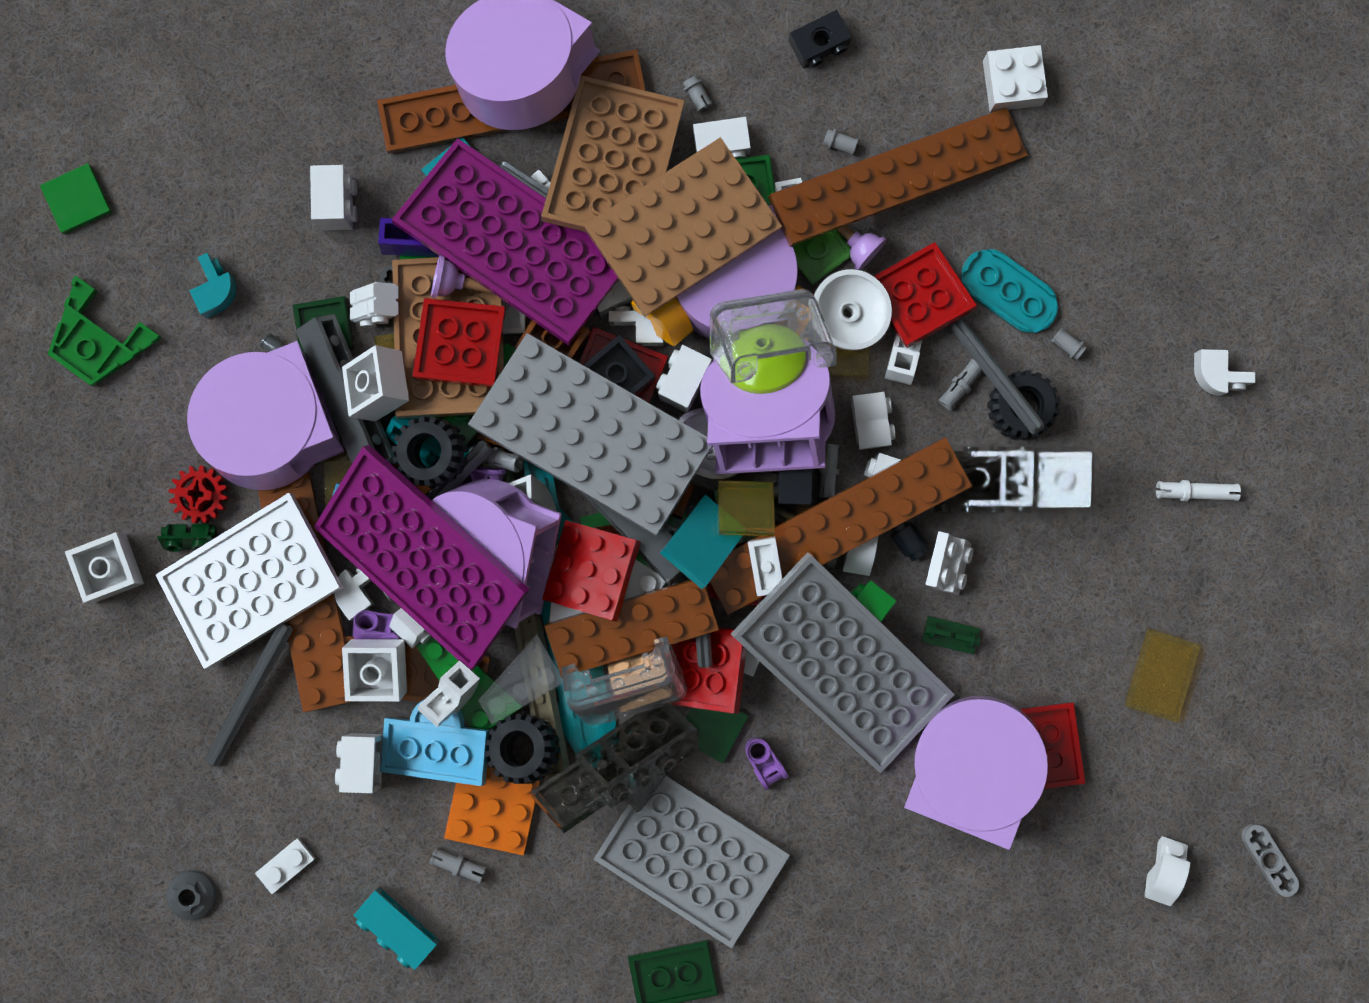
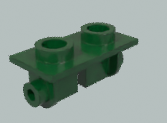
M167 524L166 527H161V536H157V539L162 548L169 552H180L181 550L195 551L217 536V527L211 524H192L191 533H187V524Z
M927 616L921 642L974 655L975 649L980 643V628Z

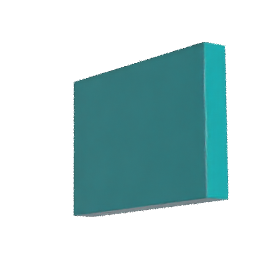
M704 495L660 554L703 589L747 530L707 495Z

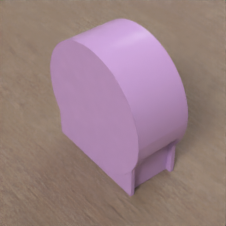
M479 0L472 4L459 16L451 28L445 50L447 66L466 108L481 122L505 130L532 128L557 116L573 99L580 83L581 74L600 53V49L595 47L590 30L592 22L554 0Z
M768 205L769 208L771 209V211L773 212V214H774L775 217H776V214H775V212H774V210H773L772 205ZM781 228L775 234L676 297L688 315L693 331L709 339L733 341L745 332L769 326L787 306L795 289L797 261L793 246L789 247Z
M802 341L806 351V364L803 372L788 387L767 394L749 393L732 384L724 368V356L727 348L712 360L703 375L700 396L708 423L707 445L714 446L716 454L715 474L825 468L826 440L834 426L835 405L828 367L823 357L815 348Z
M298 341L267 353L248 352L221 361L202 377L191 396L188 406L187 424L193 445L198 453L215 470L238 486L252 490L280 488L301 478L314 464L345 452L309 361L300 348Z
M494 479L476 480L432 499L431 501L530 589L506 625L516 629L518 628V623L534 613L540 615L544 604L542 597L550 574L562 514L533 503L518 488Z
M970 696L946 705L928 722L919 739L915 754L916 777L904 808L1010 850L1021 819L1035 806L1046 783L1047 755L1037 727L1018 707L995 697Z

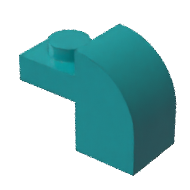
M205 253L197 258L208 282L189 290L200 315L209 318L224 311L231 305L236 295L237 285L235 277L229 272L221 275L225 270L218 258L214 259L211 255Z

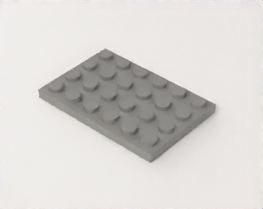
M652 766L593 860L732 948L790 854Z

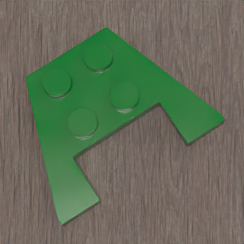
M75 275L71 283L73 286L69 298L66 297L64 303L65 310L61 322L57 324L47 355L94 387L154 345L162 337L139 322L125 342L121 343L82 314L98 291Z

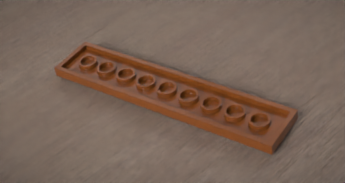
M637 49L595 57L581 74L582 76L646 91ZM456 85L377 100L388 154L456 141L457 138L468 139L508 131L489 126L474 117L463 103ZM574 97L563 111L545 123L568 119Z
M1003 108L770 194L768 198L778 221L782 225V231L790 247L1024 159L1028 155L1008 109Z
M943 437L751 540L776 537L782 577L784 578L807 552L823 565L972 487L947 438ZM748 541L731 551L710 580L727 614L763 597H757Z
M310 470L301 478L286 486L271 490H257L261 510L284 495L293 493L328 558L325 538L314 528L320 518ZM333 593L285 622L293 627V632L288 642L303 713L353 702L345 701L342 647L346 645V642L344 640L345 634L339 606Z

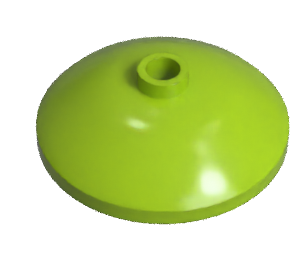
M763 326L739 335L728 346L724 356L725 372L732 384L743 391L755 394L773 393L788 387L801 375L806 364V351L801 339L790 330L777 326Z

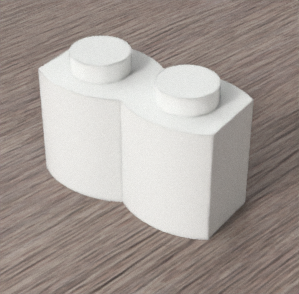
M884 392L852 396L851 407L857 450L891 446V440H895L894 424H889L888 413H892L890 397L885 398Z

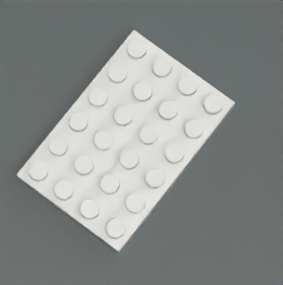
M293 493L284 495L156 574L204 669L213 667L274 630L277 626L289 621L343 588Z

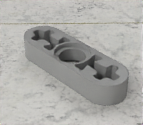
M1257 824L1247 825L1242 831V841L1271 888L1281 896H1293L1298 891L1299 881L1266 828ZM1253 830L1258 833L1261 832V835L1258 837L1261 844L1264 846L1269 844V847L1261 849L1257 842L1250 841L1253 837L1251 832ZM1272 852L1276 855L1277 862L1273 867L1267 868L1263 863V858L1267 853ZM1280 872L1283 878L1290 879L1288 883L1289 889L1279 888L1282 881L1279 876L1275 874L1271 876V874Z

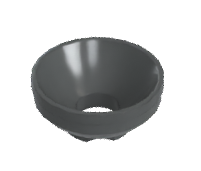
M188 870L178 874L171 881L166 892L168 907L174 915L184 920H196L206 916L213 909L217 899V890L213 880L207 874L198 870ZM189 889L194 892L195 901L192 905L182 903L180 895L183 890Z

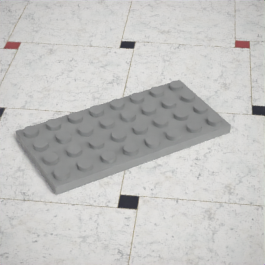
M528 333L468 423L470 428L658 537L713 446L707 445V436Z
M808 552L731 633L738 642L879 773L895 759L933 716L955 695Z

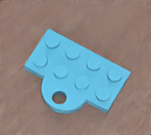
M421 702L413 709L410 719L384 718L380 772L477 786L486 784L488 757L485 756V751H488L489 746L485 744L486 739L490 737V730L464 727L465 723L461 709L458 713H453L438 728L418 711V706Z

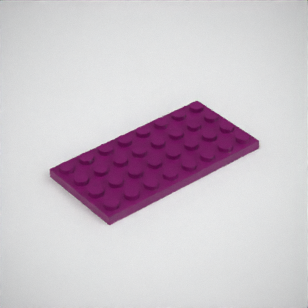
M458 138L392 218L394 225L437 255L444 256L445 259L453 263L460 271L567 345L571 343L619 280L587 232L542 222L541 215L546 198Z
M370 445L361 448L314 526L322 536L471 671L478 666L530 590Z

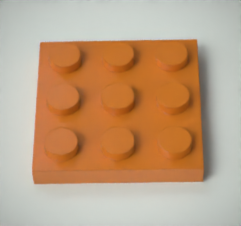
M487 763L485 785L477 786L456 783L444 839L524 856L540 781H535L533 784H514L503 781V777H497L494 774L496 769L490 768Z

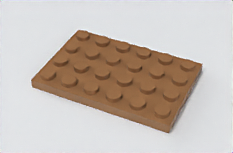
M581 75L541 215V221L586 232L584 224L667 172L684 100Z
M721 137L584 224V229L645 318L782 228L778 219Z
M439 257L392 260L393 284L398 286V299H396L398 302V315L394 317V349L402 351L409 397L407 403L396 409L397 419L424 416L474 415L491 389L490 387L415 380L412 377L424 298L502 306V299L495 294L462 288V290L454 289L453 293L447 296L431 298ZM503 335L497 371V379L503 371V369L505 368Z

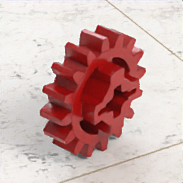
M200 465L198 471L194 466H189V473L181 470L179 472L181 479H172L176 488L169 489L168 491L175 495V498L169 500V503L177 504L174 513L179 514L183 512L181 519L188 521L191 517L192 523L195 524L199 523L200 518L203 523H209V516L216 519L219 518L217 510H226L222 502L230 499V497L225 496L223 493L229 489V486L221 485L225 478L221 475L215 477L217 470L211 468L207 472L206 466ZM193 479V482L185 488V485ZM208 479L213 483L216 492L212 491L208 486ZM201 491L204 493L203 497H194L195 492ZM183 498H186L189 502L190 510L184 504ZM213 501L212 506L205 510V506Z

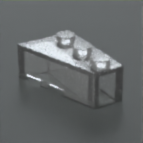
M537 634L478 699L491 724L496 723L564 683Z

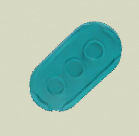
M995 249L977 251L963 264L961 282L970 296L1016 330L1023 333H1037L1048 328L1056 319L1058 313L1057 298L1052 288L1002 252Z

